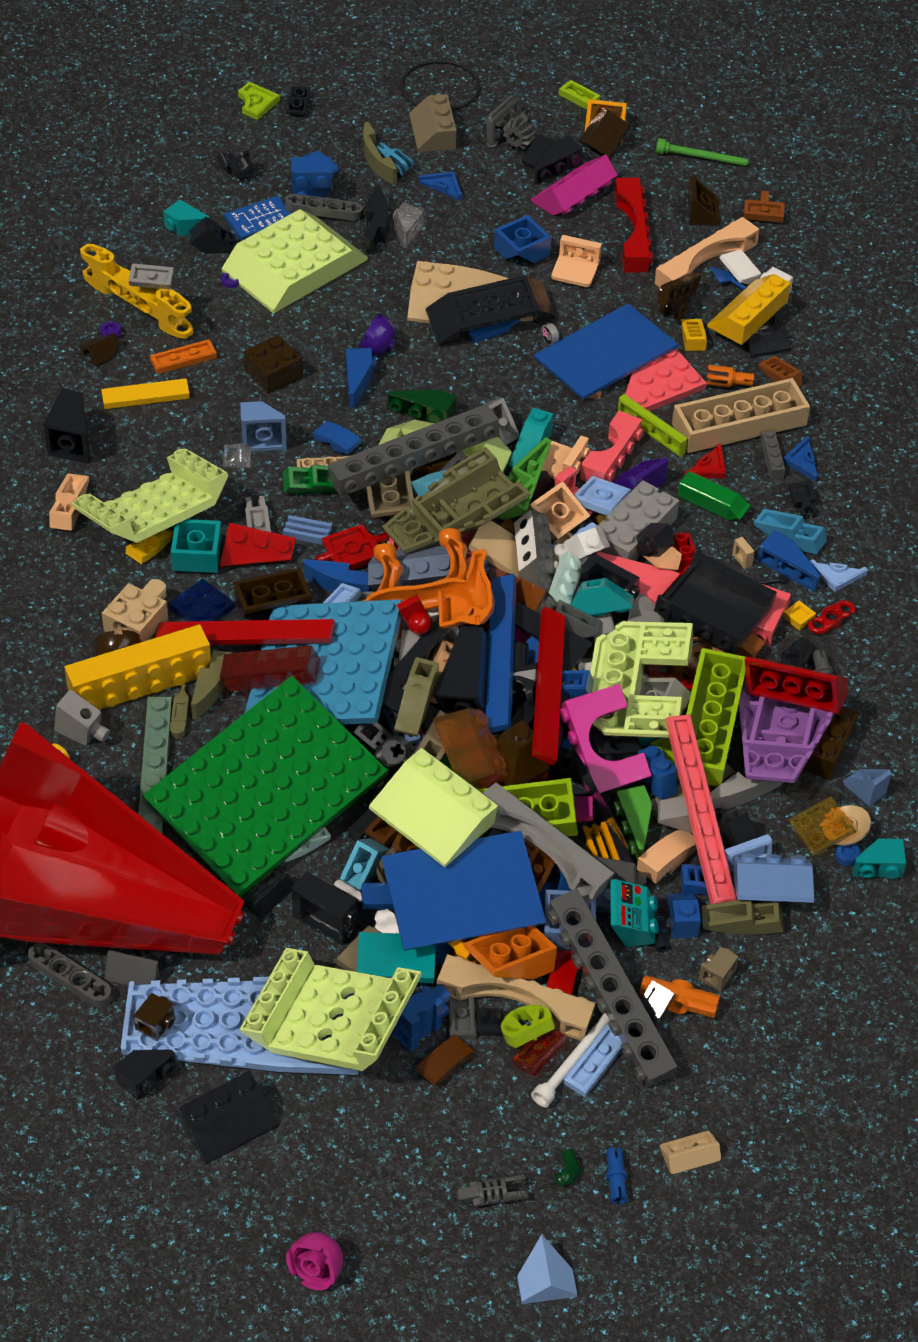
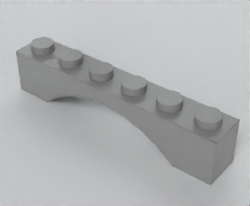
M493 784L482 793L498 805L495 823L491 828L501 829L510 833L522 831L523 838L539 847L556 863L565 876L571 890L578 888L585 901L590 904L606 889L614 872L499 784Z

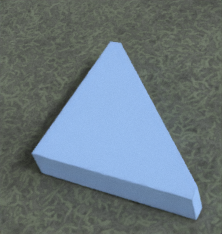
M813 559L810 560L811 564L820 574L819 578L834 592L866 576L868 571L866 567L855 569L849 568L844 564L829 563L828 565L817 563Z

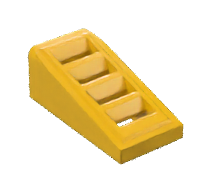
M681 319L685 351H706L707 338L702 319Z

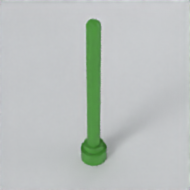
M658 139L656 154L664 155V153L668 154V152L741 166L749 164V160L746 158L672 145L666 139Z

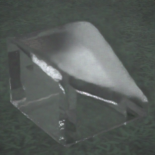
M243 443L224 445L223 467L250 468L251 447Z

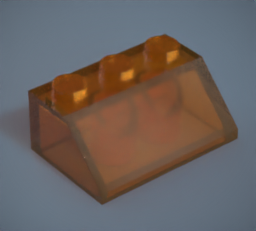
M468 708L433 719L454 773L474 788L480 789L488 788L508 776L505 769L506 763L496 747L497 741L491 734L487 725L488 719L482 711Z

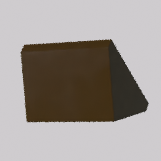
M599 107L579 141L602 155H607L611 159L631 125L610 110Z
M694 175L690 176L687 197L689 225H719L718 197Z

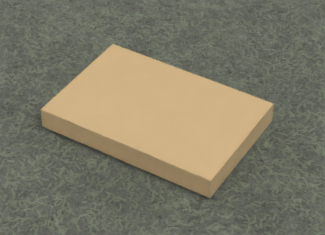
M492 520L476 528L467 549L472 552L485 549L487 551L485 559L487 562L504 572L519 577L515 535Z

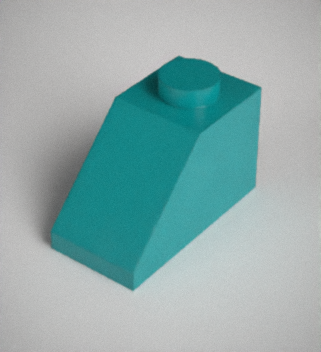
M178 200L163 211L165 227L179 236L190 235L189 230L205 216L210 219L208 215L182 200Z

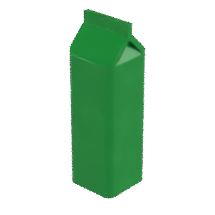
M691 471L685 475L679 484V498L727 520L736 518L741 520L751 507V504H748L741 494Z

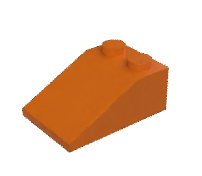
M535 926L481 936L464 943V948L494 977L536 979L554 971L557 947Z

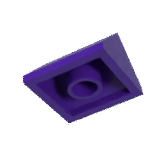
M667 457L642 461L613 479L612 483L629 488L632 491L643 480L657 488L666 482L669 460Z

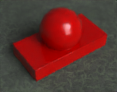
M418 594L397 604L399 612L412 633L422 635L429 631L433 620Z

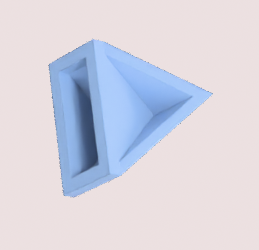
M541 1234L517 1276L521 1303L526 1304L577 1297L573 1269Z

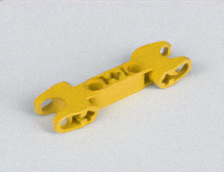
M86 244L80 248L82 259L89 265L85 270H82L83 277L96 290L103 294L114 293L141 311L158 319L159 328L169 335L187 339L193 334L192 324L185 319L186 315L192 312L191 305L179 293L172 289L130 286V270L115 263L112 252L94 244ZM94 251L96 252V255L92 256L87 254L86 252ZM181 326L188 330L181 332L177 330V327Z

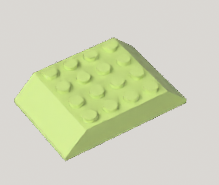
M299 209L237 243L223 265L222 272L229 273V277L233 280L238 279L239 286L274 314L367 261L368 257L318 217Z

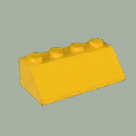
M775 274L754 280L713 318L707 327L743 345L788 302L791 282Z

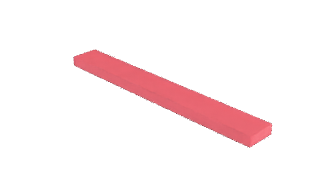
M691 715L667 717L665 722L710 904L736 901L737 898Z

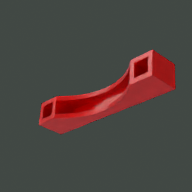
M616 178L615 183L616 206L629 217L634 227L633 234L623 245L622 262L624 273L648 272L649 264L653 262V254L649 252L651 250V239L647 238L649 237V225H645L647 224L648 215L647 212H644L646 210V199H642L644 198V186L640 185V178Z

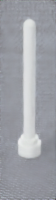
M606 1013L602 1015L549 1081L537 1085L533 1090L531 1096L538 1105L548 1107L554 1100L555 1089L608 1022H610Z

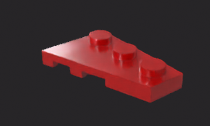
M229 523L219 568L291 561L296 538Z

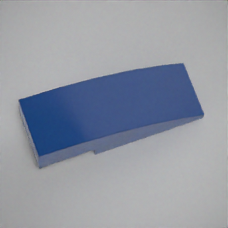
M304 559V578L327 591H335L342 583L359 588L361 592H370L371 590L368 586V572L349 570V563Z

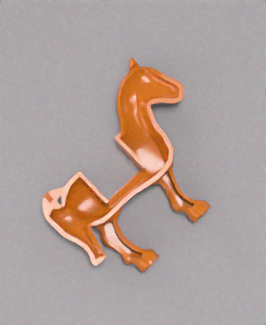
M454 528L443 529L439 532V544L447 550L450 556L448 575L443 579L428 584L397 587L399 578L403 573V565L396 559V547L387 543L378 544L373 548L374 558L382 564L384 575L378 590L371 593L364 601L398 599L404 601L418 594L426 610L439 607V625L442 629L455 628L466 623L472 625L484 624L493 613L495 604L491 583L484 569L487 551L485 549L473 551L469 565L466 560L468 549L467 545L461 542V532ZM402 618L397 635V640L401 639L402 635Z

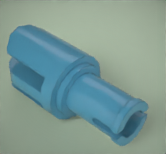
M383 142L379 143L383 149L377 145L376 148L383 158L390 157L397 167V173L401 176L404 175L403 171L407 172L409 170L408 165L411 167L414 165V161L399 149H391Z

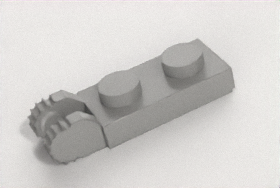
M259 496L258 507H252L251 498L245 497L247 527L271 532L268 507L265 505L264 496Z

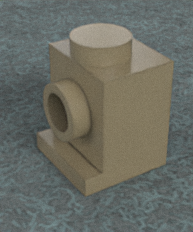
M720 947L716 954H710L706 963H702L698 979L721 992L736 971L739 956L735 955L730 949Z

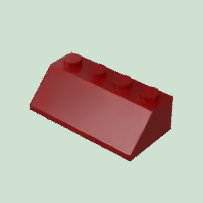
M746 657L744 660L748 694L839 714L848 695L847 677L755 657Z

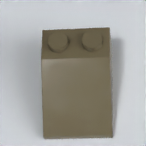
M409 471L365 487L371 518L396 515L403 508L408 509L413 504L412 500L414 497Z

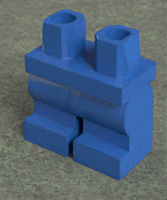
M439 984L432 990L425 985L420 989L419 993L410 997L394 1027V1036L410 1052L419 1046V1038L428 1036L432 1029L436 1032L441 1028L442 1018L449 1014V1007L445 1002L450 1000V992L442 984Z

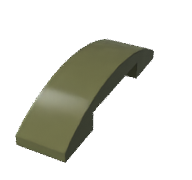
M365 122L363 128V151L366 161L379 177L395 185L397 184V167L390 157H381L376 148V133L370 123Z

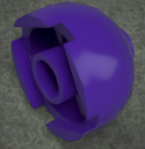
M379 313L364 334L365 339L360 341L357 348H371L372 356L382 355L386 350L391 351L397 342L394 340L396 331L392 321Z

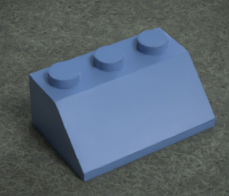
M750 853L741 854V857L734 856L733 886L738 900L814 903L813 866L805 856L793 855L791 858H781L780 855L769 854L766 857H756V855Z

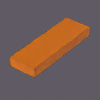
M210 339L150 355V361L157 375L217 358V352Z

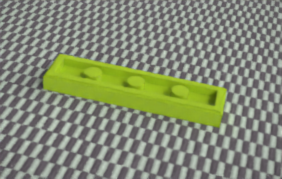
M623 394L619 397L618 411L642 419L641 429L678 456L682 457L686 454L687 437L627 395Z

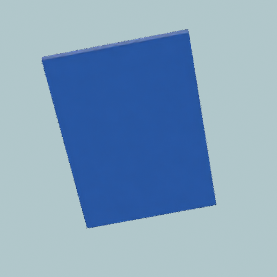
M628 303L557 343L534 354V358L584 400L678 348L679 344Z
M522 831L478 838L446 867L442 866L422 849L381 856L404 951L546 924Z

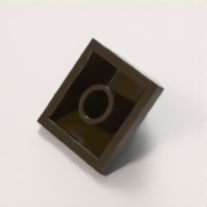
M524 720L505 730L482 755V760L504 786L529 783L550 770L548 763L532 756L533 731Z

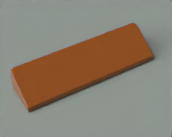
M489 567V580L510 575L495 567ZM516 577V601L536 611L546 590Z

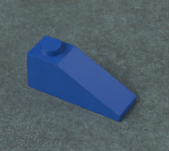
M371 348L346 349L350 409L355 408L372 380V369H376V356L372 357Z
M774 530L760 545L757 561L815 592L820 574L792 539Z

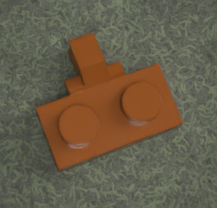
M761 191L760 200L745 199L743 217L748 220L783 223L785 203L769 201V191Z

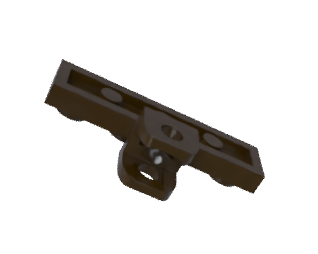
M694 272L661 285L658 291L659 299L657 302L661 305L659 313H668L673 305L677 307L674 319L677 321L683 319L689 304V300L684 298L696 294L702 275Z

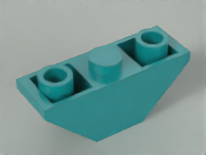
M607 578L584 581L573 595L570 605L589 615L598 617L612 611L617 613L629 611L633 608L634 597Z

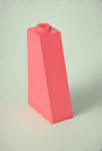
M603 552L597 553L602 558L640 577L639 594L643 593L654 604H656L657 596L659 594L664 596L680 577V573L675 571L658 569L656 566Z

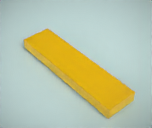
M187 379L101 389L104 409L190 399Z

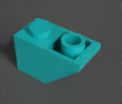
M877 839L856 858L852 871L853 877L902 878L906 866L903 839Z

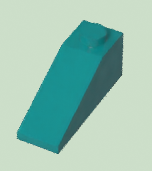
M533 407L525 421L510 459L509 469H512L545 437H550L553 426V413Z

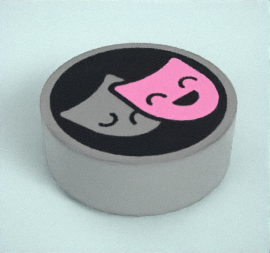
M549 323L542 326L541 333L547 345L557 343L559 341V333L555 325Z

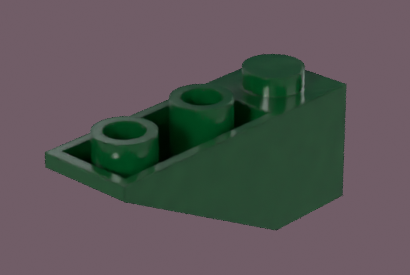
M437 389L388 391L387 409L430 423H438L453 417L456 412L457 396Z

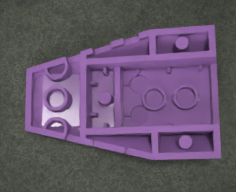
M745 677L739 709L746 779L795 783L835 713L748 694Z

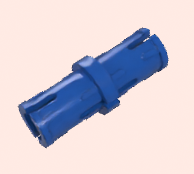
M615 1147L606 1150L608 1162L606 1179L610 1183V1200L612 1204L617 1205V1198H619V1204H625L628 1201L626 1191L628 1174L624 1169L623 1149L617 1147V1154H615Z

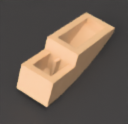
M66 475L55 494L56 502L49 512L50 528L72 531L80 512L71 506V502L77 500L79 496L86 494L89 476Z
M680 829L667 835L638 858L637 870L646 873L647 878L657 883L666 873L672 874L697 850L694 836Z

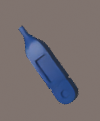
M516 319L469 330V340L471 342H480L484 339L506 333L515 323L521 322V320Z

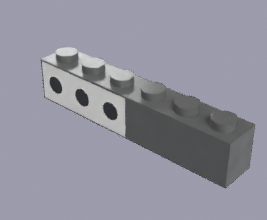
M532 508L514 522L519 578L546 590L536 612L541 614V610L545 606L553 610L556 609L557 602L549 594L555 570L549 518L544 513H540Z

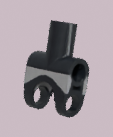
M514 642L512 696L519 692H525L528 703L533 705L536 698L538 663L528 664V645Z

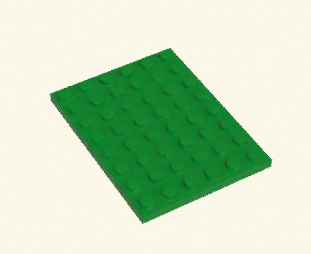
M291 676L142 796L151 808L228 888L241 897L389 774L388 770Z

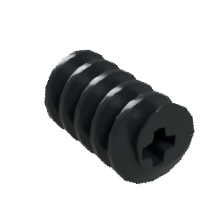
M395 735L378 745L374 751V757L391 772L400 768L411 757L412 749L410 743L405 738Z

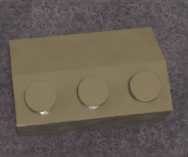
M448 94L427 96L409 112L417 152L456 149V127Z

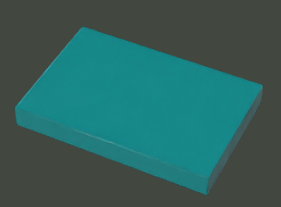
M359 932L357 972L392 978L397 967L421 971L422 976L418 983H434L436 945L404 951L400 933Z

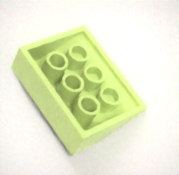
M423 748L404 762L369 805L371 811L444 867L450 864L495 823L498 808L497 804Z

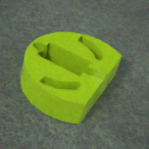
M541 1005L519 1007L507 1014L501 1023V1030L506 1043L515 1048L533 1039L536 1041L537 1037L555 1029L550 1010ZM518 1020H528L531 1025L527 1026L525 1024L522 1026Z

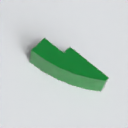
M311 465L310 468L288 466L283 472L284 493L315 494L337 492L329 480L328 466Z

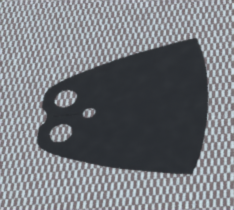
M572 744L573 757L583 785L585 783L590 791L588 793L590 796H593L596 807L631 860L628 845Z

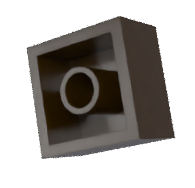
M279 334L243 351L244 370L267 394L303 377V358Z

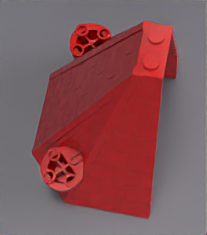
M21 722L0 764V938L37 943L218 955L225 945L230 947L236 935V932L232 931L234 925L238 926L245 913L241 911L244 900L171 840L161 834L139 814L129 808L118 797L108 791L86 771L76 765L60 750L55 748L33 728Z

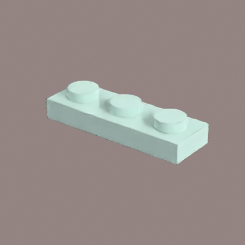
M569 550L561 555L549 594L556 602L560 599L571 604L582 565L580 560L573 556Z

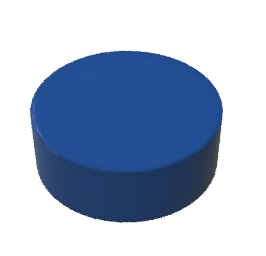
M855 843L838 845L835 858L843 866H854L856 858L861 854V850Z

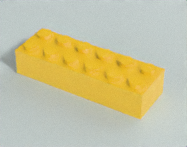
M199 624L64 666L68 691H74L101 710L151 693H157L167 688L179 686L196 680L200 667H210V644Z

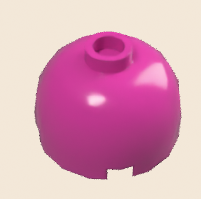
M311 1232L301 1236L292 1244L286 1254V1263L293 1276L298 1274L300 1278L304 1279L301 1284L313 1290H326L337 1280L343 1269V1253L337 1242L330 1236L321 1232Z

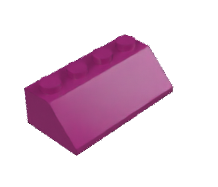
M603 155L582 164L531 198V200L552 215L558 213L564 215L572 210L571 206L574 204L578 206L585 202L584 197L587 195L591 197L598 193L599 187L604 188L612 183L611 179L616 177L617 173L608 156Z

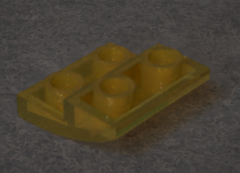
M832 796L789 819L790 825L813 856L856 833L855 828L845 813L840 810Z

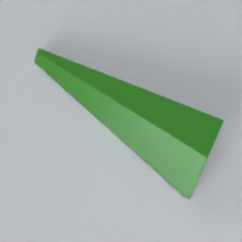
M545 437L512 468L511 474L508 476L513 484L519 481L530 492L531 496L499 515L498 518L502 520L524 515L527 512L552 442L549 438Z

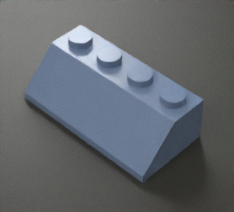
M440 544L405 554L401 549L396 550V559L403 565V573L399 578L397 587L432 583L445 578L449 573L450 556L447 550ZM373 556L368 564V586L373 592H376L381 585L384 569L382 564L375 560Z

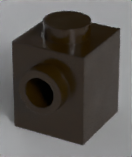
M154 993L148 996L133 1015L135 1030L155 1041H158L165 1030L171 1029L176 1019L172 1002L164 996L159 997Z

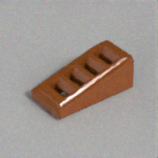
M775 355L758 364L759 368L773 382L793 378L798 387L802 385V372Z

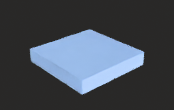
M592 476L574 496L584 508L608 516L631 492V489Z

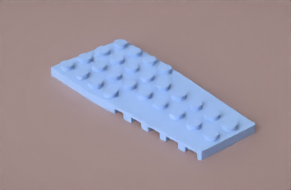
M253 977V981H240V978H228V982H213V979H203V983H187L186 979L177 980L175 984H161L160 980L151 981V984L135 985L134 981L129 982L121 1041V1052L123 1055H128L133 1050L171 1049L175 1052L176 1061L275 1072L358 1075V1070L271 1053L241 1033L239 1029L269 977ZM151 993L159 997L164 996L168 998L174 1005L176 1017L171 1029L165 1030L158 1041L135 1030L133 1015ZM355 993L348 994L344 999L353 996ZM343 1014L336 1015L333 1020L343 1016ZM326 1035L322 1038L321 1041H324L326 1038H329L332 1035Z

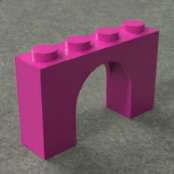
M620 684L567 700L561 704V718L564 723L567 722L570 730L568 732L571 745H575L577 753L600 794L652 776L644 753L619 761H608L599 757L590 745L589 731L593 722L600 717L622 711L628 707Z

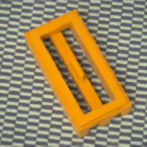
M601 822L600 826L592 824L590 828L587 825L582 827V833L591 856L598 857L590 835L594 834L602 857L609 858L600 832H602L611 858L620 860L606 822Z

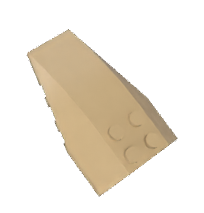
M417 261L411 286L407 321L430 323L425 309L447 293L509 278L458 265ZM532 315L520 318L521 322L533 321L534 317Z

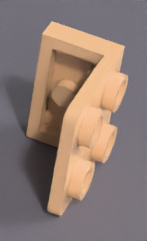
M562 235L559 257L552 271L551 278L560 282L590 287L600 264L602 243Z
M580 436L573 448L552 441L541 471H547L550 478L555 479L559 472H563L571 466L577 470L576 474H578L582 462L590 452V448H588L589 438Z

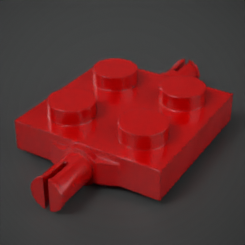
M363 524L322 538V545L327 552L316 555L315 560L349 563V570L361 568L368 565L373 558V548L377 544L389 540L388 535L384 532L373 536L366 530Z

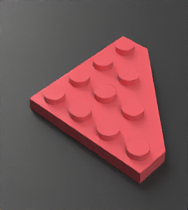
M674 349L633 372L625 395L648 411H652L705 390L707 383L681 353Z

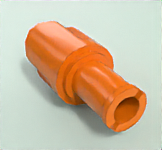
M708 365L709 370L728 373L708 372L707 378L722 381L707 380L706 383L707 386L731 388L734 384L753 387L754 373L735 372L734 367Z

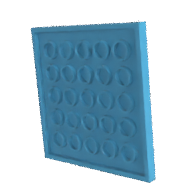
M402 600L301 604L273 608L269 620L334 619L336 626L332 643L263 644L245 713L289 677L293 676L341 724L378 723L402 618L397 604L402 602Z

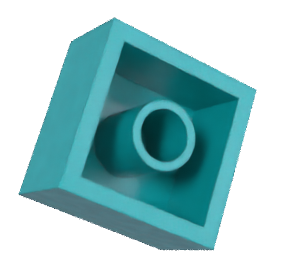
M185 519L175 524L171 547L172 571L218 573L222 545L221 521Z

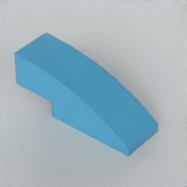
M764 509L754 521V526L764 533L770 535L775 530L792 539L800 550L817 555L827 542L825 528L804 523L803 516Z

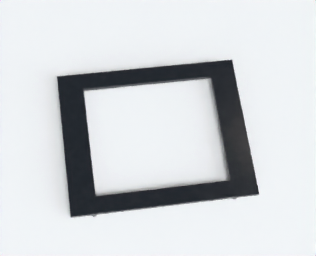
M516 601L515 627L539 640L541 614ZM439 616L431 624L429 631L418 639L388 675L382 701L386 711L399 713L405 691L401 687L409 677L415 658L425 659L448 632L449 629H442L440 627ZM566 628L564 630L562 671L573 670L576 665L580 664V660L592 646L590 641ZM526 700L511 719V727L522 720L529 726L534 719L535 704L530 705ZM429 704L421 728L427 731L440 710ZM459 722L460 725L450 745L474 758L475 762H481L487 766L482 760V755L497 738L492 741Z

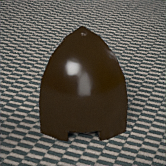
M111 333L94 338L79 345V348L83 355L88 354L92 359L90 361L91 364L98 365L113 356L117 348L116 333Z

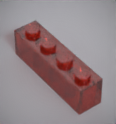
M312 645L224 654L220 679L228 691L278 687L291 676L301 685L315 683L320 658Z

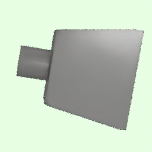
M69 690L56 705L54 731L83 745H88L93 738L104 742L110 734V730L101 725V711L74 691Z

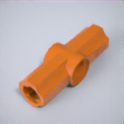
M644 976L639 998L643 997L653 980L676 994L668 1007L669 1011L676 1014H684L690 1011L712 1018L715 1017L720 995L695 989L691 983L685 980L676 979L668 982Z

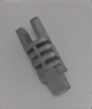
M522 1174L470 1182V1187L457 1190L458 1204L473 1203V1207L528 1199V1192L526 1190L507 1192L506 1186L519 1185L525 1182V1176Z

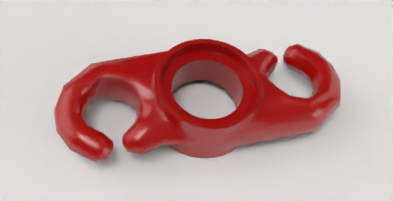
M840 600L831 606L825 607L822 614L814 618V622L820 623L823 627H814V622L810 620L808 622L809 630L815 634H825L831 629L838 628L842 620L850 616V613L844 612L841 607L850 608V613L854 614L856 611L854 604L848 600ZM833 614L838 619L830 620L826 615Z

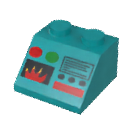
M617 879L610 880L611 926L625 947L654 944L655 934L658 933V922L655 918V911L658 910L656 896H653L646 886Z

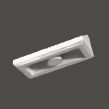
M736 250L720 256V260L739 283L750 285L761 276V272L742 250Z

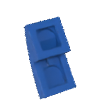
M328 421L324 422L313 432L315 440L330 443L332 450L349 454L362 443L361 438L351 431Z

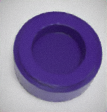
M229 273L221 276V283L224 287L235 288L239 286V280L231 279Z
M106 322L100 328L101 336L116 333L117 340L122 336L121 326L116 322Z

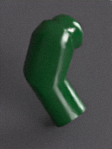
M567 1149L561 1153L565 1166L561 1172L555 1175L556 1183L560 1187L573 1184L580 1175V1167L573 1149Z

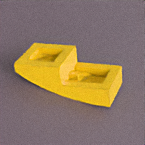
M167 528L138 543L133 542L126 546L125 554L143 564L159 553L173 539L174 532Z

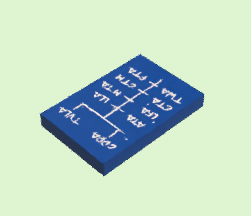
M279 196L224 213V219L239 240L243 241L290 215L291 212L285 209V204Z

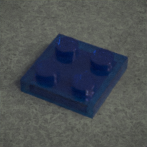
M203 578L169 603L170 610L186 622L219 621L235 609V603Z

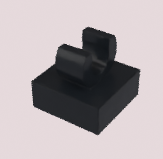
M478 1007L476 1035L502 1037L501 1023L503 1021L504 1009Z

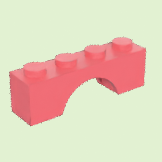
M618 411L609 425L608 439L614 446L604 451H590L581 464L580 480L587 482L592 476L612 482L617 468L623 466L626 455H630L633 451L634 443L642 438L644 431L641 429L642 419Z

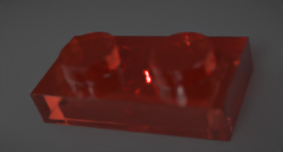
M553 1029L537 1037L536 1041L534 1039L529 1041L512 1059L514 1067L535 1076L567 1042L565 1034Z

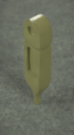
M182 684L181 691L174 697L170 732L171 736L175 739L183 738L186 733L189 711V697L185 691L186 684Z

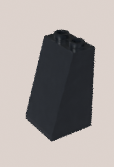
M479 626L460 627L433 695L442 711L463 724L485 726L489 638L483 627Z

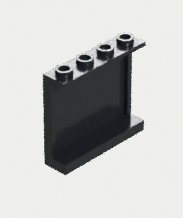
M696 551L692 556L690 566L664 596L660 594L657 596L654 612H657L661 617L672 623H693V634L735 655L771 611L777 592Z

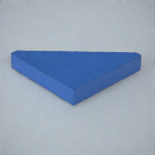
M454 171L419 176L420 184L457 200H462V193Z
M806 436L784 456L783 463L816 482L818 473L815 467V459L809 442L810 438Z

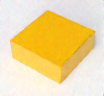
M800 600L783 613V618L799 631L808 625L810 620L813 621L816 613Z

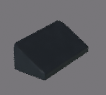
M277 870L270 872L242 897L244 900L243 906L256 916L264 918L292 892L291 888L294 886V883L289 874Z

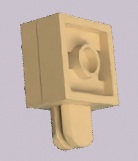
M152 579L143 589L128 583L102 612L104 631H114V635L122 634V630H130L140 635L141 642L151 640L157 632L159 622H167L168 620L167 601L164 600L167 596L165 583L158 579Z

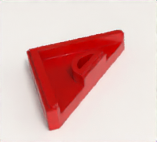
M717 444L713 451L697 461L692 469L685 472V475L691 471L706 479L725 478L726 469L721 444Z

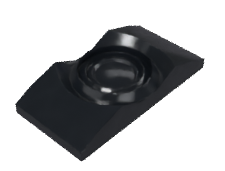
M735 298L725 299L723 303L725 307ZM775 314L744 343L751 358L791 351L785 326L778 320Z

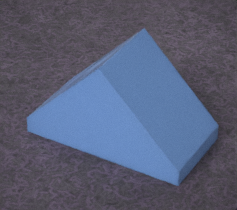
M859 769L843 782L862 801L871 806L886 795L891 772L889 769Z

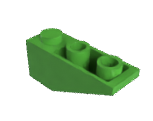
M645 786L616 791V799L612 803L615 816L620 818V828L623 836H627L629 851L631 855H634L637 863L638 858L644 853L652 803Z

